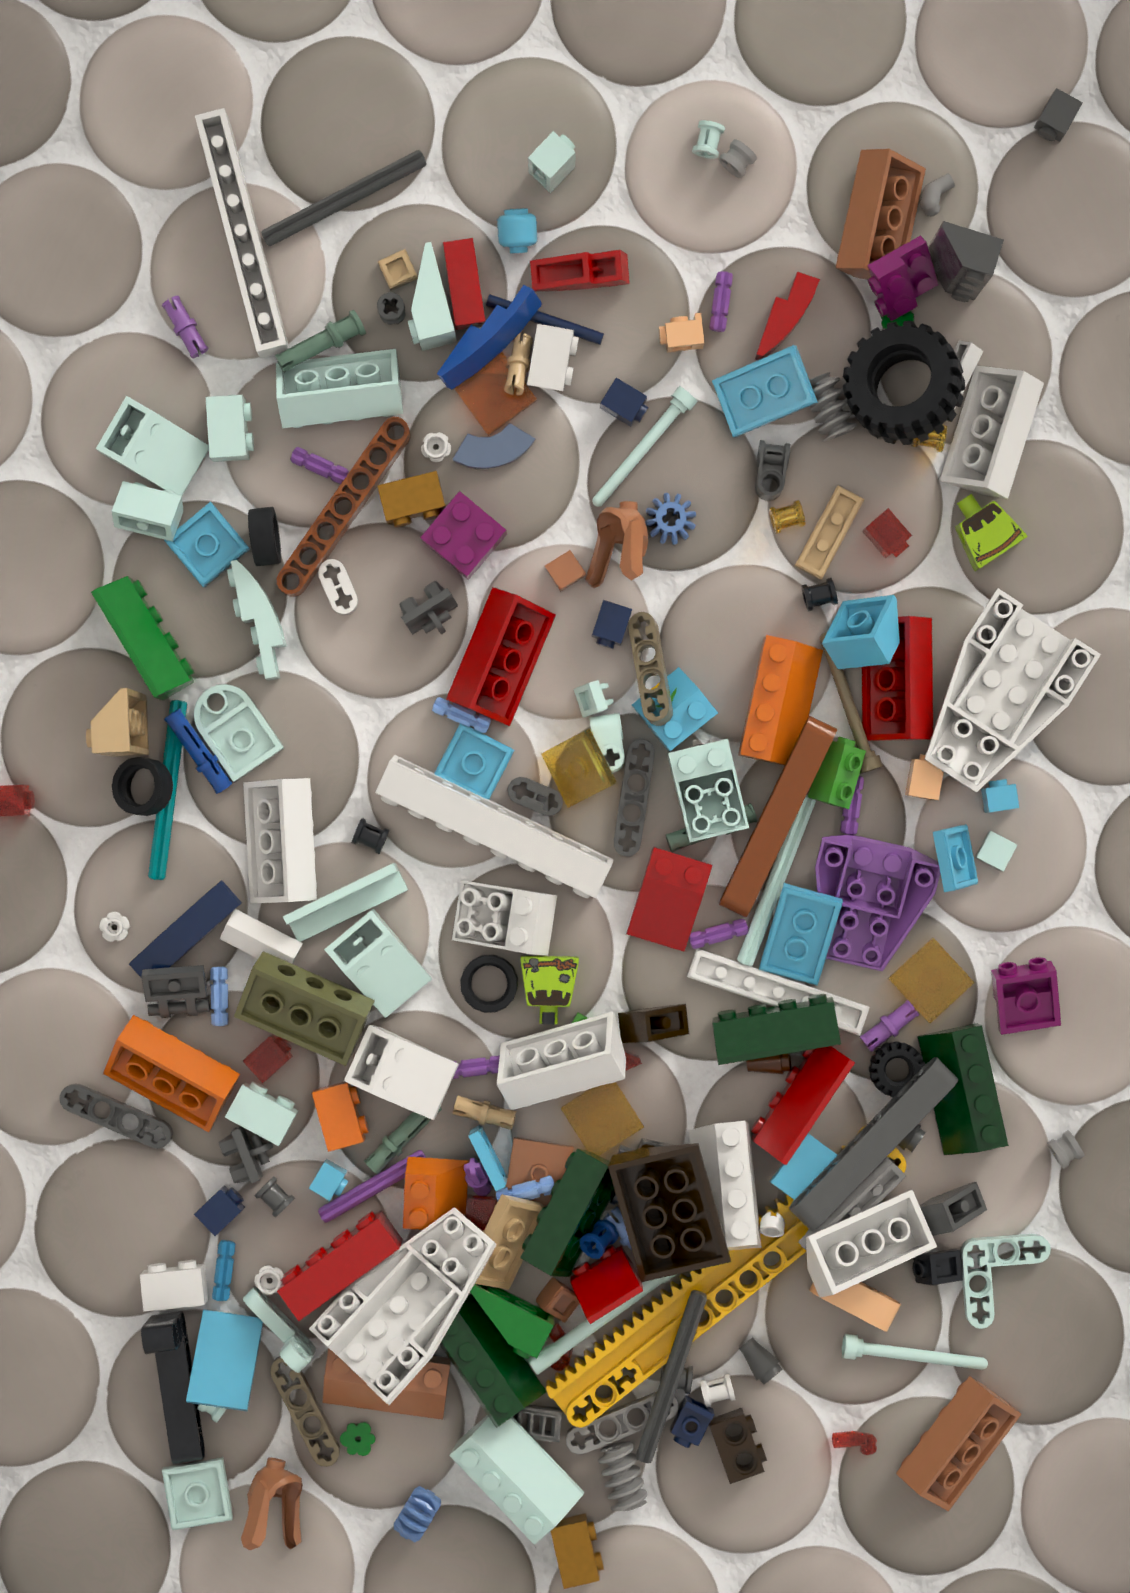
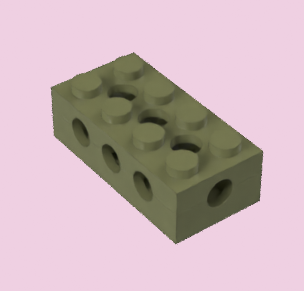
M263 951L251 970L234 1017L346 1066L357 1046L375 1000Z

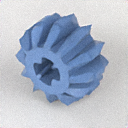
M664 493V504L657 498H654L652 501L658 510L653 508L646 509V514L655 518L648 519L645 523L648 527L656 525L650 532L651 537H655L661 532V544L666 542L667 536H671L672 544L676 545L678 543L677 534L684 540H687L689 537L684 528L689 530L695 529L696 525L687 520L695 518L696 512H685L691 506V502L688 500L681 506L679 504L681 494H676L674 502H670L669 493ZM667 512H673V516H678L679 519L675 520L674 526H668V521L666 523L663 522L662 519L666 518Z
M421 1486L415 1488L394 1522V1530L407 1540L419 1541L438 1511L441 1499L435 1496V1493L425 1490Z

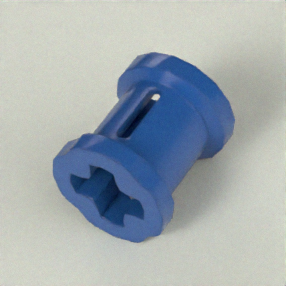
M598 1220L593 1227V1231L585 1234L580 1239L582 1251L590 1258H600L605 1253V1248L618 1240L619 1233L616 1226L608 1220Z

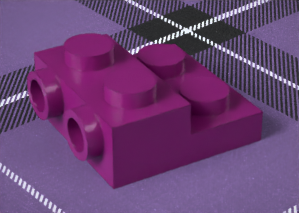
M921 235L867 265L871 276L868 279V284L872 292L877 296V299L874 301L875 306L882 317L887 315L891 321L918 307L915 298L938 286L928 245Z
M1036 957L1030 959L1026 965L1017 966L1013 962H1004L998 965V969L991 970L993 997L996 1001L998 1028L1001 1035L1061 1026L1057 970L1052 961Z

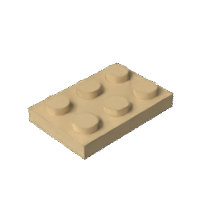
M504 1194L501 1195L483 1231L497 1245L475 1284L510 1289L523 1262V1259L520 1258L524 1252L522 1250L523 1243L527 1236L535 1231L538 1225L536 1222L537 1216L545 1205L540 1202Z

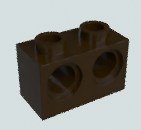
M739 1408L714 1417L710 1421L709 1427L729 1483L732 1484L765 1472L762 1463L767 1461L762 1444L755 1445L752 1433L757 1432L751 1414L745 1416L743 1409ZM731 1424H739L742 1427V1431L739 1435L731 1437L725 1433L726 1428ZM741 1453H749L752 1455V1460L747 1465H739L736 1462L737 1456Z

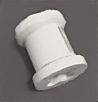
M725 1374L724 1378L709 1382L705 1380L700 1381L706 1408L711 1407V1403L726 1399L736 1400L729 1374Z

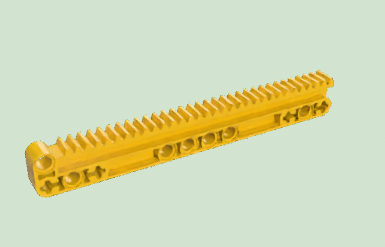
M895 1148L887 1157L893 1160L897 1159L895 1165L905 1173L907 1167L906 1160L899 1150ZM784 1193L786 1198L784 1202L778 1198L774 1200L776 1204L775 1209L769 1206L765 1207L766 1213L771 1212V1216H776L779 1213L785 1221L783 1236L768 1237L760 1233L761 1248L730 1250L731 1262L690 1271V1277L681 1273L679 1275L680 1285L671 1281L670 1287L672 1291L670 1293L661 1289V1300L652 1296L651 1308L642 1304V1315L633 1311L632 1323L623 1319V1330L613 1327V1338L606 1334L603 1335L604 1345L594 1342V1353L587 1349L584 1350L585 1360L578 1357L574 1358L575 1368L567 1364L565 1366V1376L557 1372L555 1373L556 1383L549 1379L546 1381L548 1396L557 1403L567 1416L569 1423L578 1428L589 1425L667 1363L692 1290H698L706 1294L707 1301L704 1309L708 1312L707 1319L698 1324L693 1339L695 1341L807 1252L798 1241L809 1229L789 1210L790 1205L794 1201L791 1197ZM758 1214V1217H759V1227H760V1221H761V1219H762L763 1216L760 1215V1214ZM770 1251L777 1252L780 1255L777 1264L772 1266L766 1265L763 1261L766 1253ZM747 1270L753 1271L756 1274L754 1282L747 1285L742 1284L739 1280L740 1275ZM720 1290H729L732 1293L729 1302L719 1303L716 1301V1294ZM626 1367L628 1370L634 1368V1377L630 1378L628 1375H625L621 1378L623 1376L622 1368ZM618 1379H620L619 1382L621 1388H618L615 1380L617 1381ZM601 1385H607L612 1388L613 1392L609 1397L601 1398L596 1394V1389ZM588 1395H590L593 1401L589 1405H587L589 1403ZM578 1405L579 1408L586 1406V1415L583 1416L581 1413L575 1415V1406Z

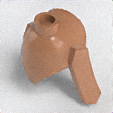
M623 501L619 503V508H605L597 518L598 536L591 564L585 578L592 588H596L603 583L615 543L623 544L620 569L622 574L631 581L643 574L642 557L645 556L648 546L647 526L645 519L638 512L637 502Z
M268 1457L266 1466L257 1471L247 1494L249 1511L241 1536L243 1547L248 1550L260 1547L265 1539L269 1501L272 1497L282 1498V1526L285 1545L292 1549L302 1542L299 1516L300 1494L303 1486L302 1478L285 1470L286 1461Z

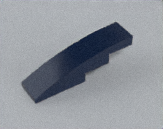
M221 880L139 953L129 965L140 977L142 970L170 968L213 931L242 902Z

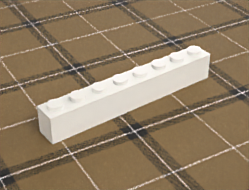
M225 108L195 115L256 351L260 358L279 354L289 349L229 117Z
M394 755L389 761L375 792L381 795V800L392 806H397L398 804L409 809L408 812L419 819L429 818L436 822L435 825L446 832L454 830L464 835L463 839L473 845H480L481 843L491 848L490 851L500 858L506 859L510 857L518 861V865L527 871L534 872L537 870L545 874V878L554 884L562 885L564 883L573 887V892L584 898H589L590 896L597 897L614 859L491 800L468 791L397 755Z

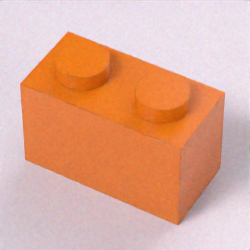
M341 1082L316 1089L312 1092L328 1152L365 1141V1134L369 1133L365 1116H359L357 1104H360L361 1100L356 1086L351 1087V1084Z

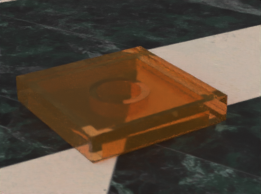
M503 352L499 353L476 374L454 388L488 436L537 401V398L525 382L522 395H516L517 388L514 390V395L505 392L504 387L508 368L506 365L507 357Z

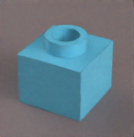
M1007 779L988 782L989 788L981 789L985 813L1019 808L1016 784L1007 785Z
M326 1159L309 1189L329 1201L334 1194L340 1197L348 1183V1180L344 1178L347 1170Z

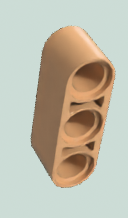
M863 1282L834 1295L820 1297L886 1332L901 1306V1303ZM812 1283L809 1291L819 1297L814 1283Z

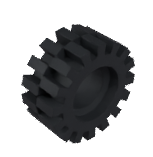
M906 1043L883 1044V1047L878 1048L875 1051V1055L870 1059V1078L879 1091L893 1098L925 1065V1062H923L921 1054ZM894 1058L904 1059L909 1066V1073L902 1081H892L887 1077L886 1066Z

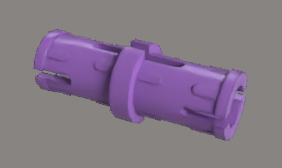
M174 296L171 299L176 310L172 307L169 299L162 304V307L175 326L173 330L176 336L181 337L191 358L199 357L194 344L197 345L201 354L207 352L209 348L205 345L196 329L197 323L195 319L189 317L180 297Z
M906 1000L904 1004L887 1017L885 1015L880 1017L881 1021L861 1035L860 1039L873 1052L875 1048L892 1035L896 1037L899 1034L898 1031L915 1017H918L919 1013Z

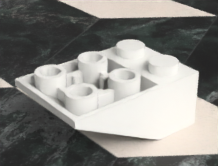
M461 880L452 940L526 954L548 956L557 895Z
M368 1025L344 1081L368 1093L435 1120L459 1063L381 1027Z

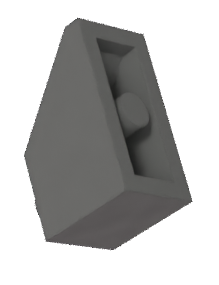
M972 1182L943 1193L919 1205L932 1236L954 1232L987 1211L977 1182Z

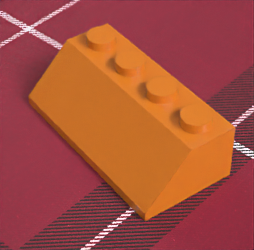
M766 635L763 638L738 756L785 766L809 717L823 654L822 649Z
M135 1015L132 1016L117 1038L103 1072L104 1075L207 1132H210L240 1076L238 1072L232 1070L229 1066L221 1064L207 1056L204 1052L194 1049L180 1041L177 1037L167 1034L153 1026L150 1022L142 1020Z

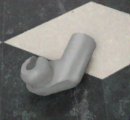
M949 173L924 187L920 206L921 209H924L925 215H937L940 211L939 201L941 194L955 187V183Z

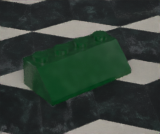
M826 994L812 995L808 997V1001L796 1003V999L783 1000L778 1002V1006L766 1008L765 1004L748 1007L747 1012L736 1013V1010H725L718 1012V1017H713L712 1021L718 1065L841 1044L833 997L827 998Z
M974 1023L917 1036L923 1062L926 1064L934 1057H937L958 1078L956 1085L933 1108L943 1155L977 1153L1009 1146L982 1025Z
M577 1149L576 1152L570 1154L565 1163L567 1170L562 1179L557 1180L551 1190L552 1198L548 1206L543 1207L537 1216L536 1222L538 1225L533 1234H529L523 1243L522 1250L524 1252L520 1257L521 1259L550 1276H571L572 1270L583 1253L580 1247V1239L585 1234L593 1231L595 1223L601 1219L615 1192L608 1168L609 1160L583 1149Z
M472 1294L468 1295L441 1341L440 1346L497 1428L547 1391L525 1359L512 1351L514 1347L508 1344Z

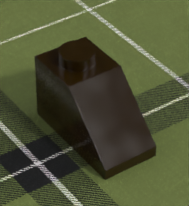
M686 1004L643 1008L618 1013L622 1043L651 1042L689 1034Z

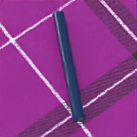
M489 294L486 306L495 308L499 305L507 309L512 301ZM537 311L530 320L542 325L574 330L573 336L601 345L604 336L602 332L541 311Z

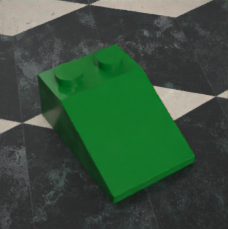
M475 1284L470 1291L508 1344L514 1347L512 1351L526 1359H529L530 1356L537 1359L554 1326V1316L504 1289Z

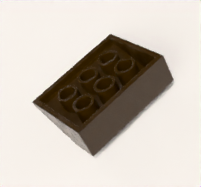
M699 1143L640 1148L612 1155L608 1168L641 1282L731 1262Z

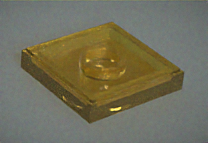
M590 728L541 753L568 808L617 783Z
M933 937L888 977L891 983L928 1023L934 1021L975 983Z
M617 1082L588 1089L560 1107L586 1150L598 1156L644 1128V1125Z

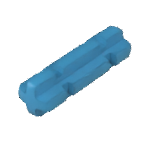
M221 1240L218 1244L217 1254H220L216 1261L214 1277L216 1286L213 1287L212 1298L217 1301H227L230 1296V1287L228 1285L232 1279L234 1263L232 1256L235 1254L236 1247L233 1241Z

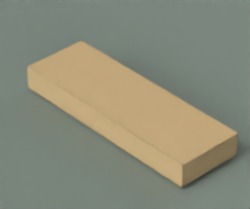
M837 485L795 567L822 580L864 499Z

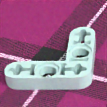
M1039 1234L981 1237L968 1239L963 1243L961 1247L964 1307L966 1319L972 1326L979 1329L987 1328L994 1320L991 1267L1044 1262L1048 1259L1051 1248L1049 1242ZM1036 1240L1038 1244L1044 1246L1043 1250L1038 1251V1256H1034L1031 1251H1022L1024 1257L1019 1258L1020 1248L1017 1243L1018 1241H1022L1021 1245L1023 1247H1032L1033 1241ZM1004 1242L1011 1243L1014 1248L1012 1256L1007 1259H1002L997 1254V1248ZM974 1245H977V1248L983 1251V1254L978 1255L977 1259L980 1267L985 1265V1270L975 1268L968 1271V1266L974 1267V1260L971 1256L967 1255V1252L972 1251ZM975 1275L983 1276L986 1281L984 1289L978 1292L971 1290L969 1287V1281ZM987 1296V1300L981 1299V1307L988 1313L979 1322L975 1316H972V1313L977 1312V1302L975 1300L970 1301V1297L983 1298Z
M253 1287L243 1297L245 1304L284 1343L280 1356L292 1370L299 1373L310 1363L316 1351L314 1344L266 1295L262 1294L258 1288Z

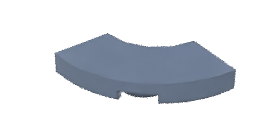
M509 423L502 432L491 437H477L467 434L452 460L460 465L474 469L500 467L520 458L536 439Z

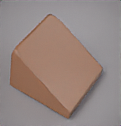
M571 550L545 565L546 570L560 592L586 576L585 571Z
M554 1277L549 1280L536 1298L537 1304L545 1312L564 1323L579 1305L575 1292Z

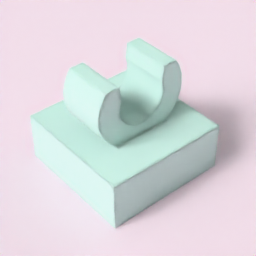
M599 680L574 689L583 718L607 710V706L613 704V699L605 700L602 692L603 689L609 687L608 683L600 684Z

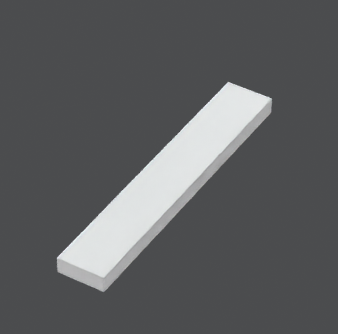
M699 948L695 951L687 975L688 978L774 1007L778 1006V1002L783 1000L796 999V1003L808 1001L809 996L826 994L827 998L833 997L838 1028L859 1036L870 1008L867 1005L759 970L752 966L744 965Z

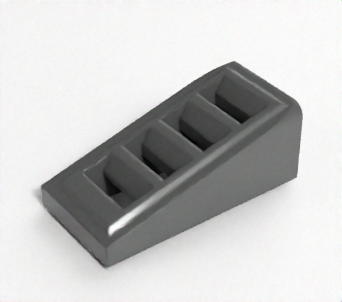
M528 1405L516 1414L515 1420L520 1425L522 1413L528 1414L527 1429L525 1430L533 1439L560 1442L562 1410L559 1407ZM534 1415L540 1416L539 1430L533 1429ZM546 1417L552 1418L551 1431L545 1430Z

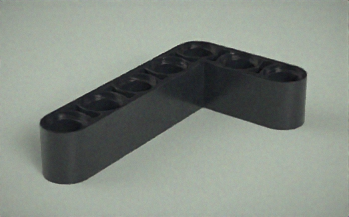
M183 1311L152 1315L141 1328V1339L144 1353H155L172 1463L177 1464L205 1459V1445L200 1412L197 1409L198 1404L186 1402L192 1371V1360Z

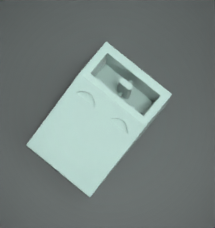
M126 396L96 449L101 454L164 490H171L183 496L208 453L209 445Z
M728 739L667 753L689 842L749 828Z
M374 909L369 911L324 949L354 985L366 997L375 1000L373 1005L385 1018L432 980L431 976Z

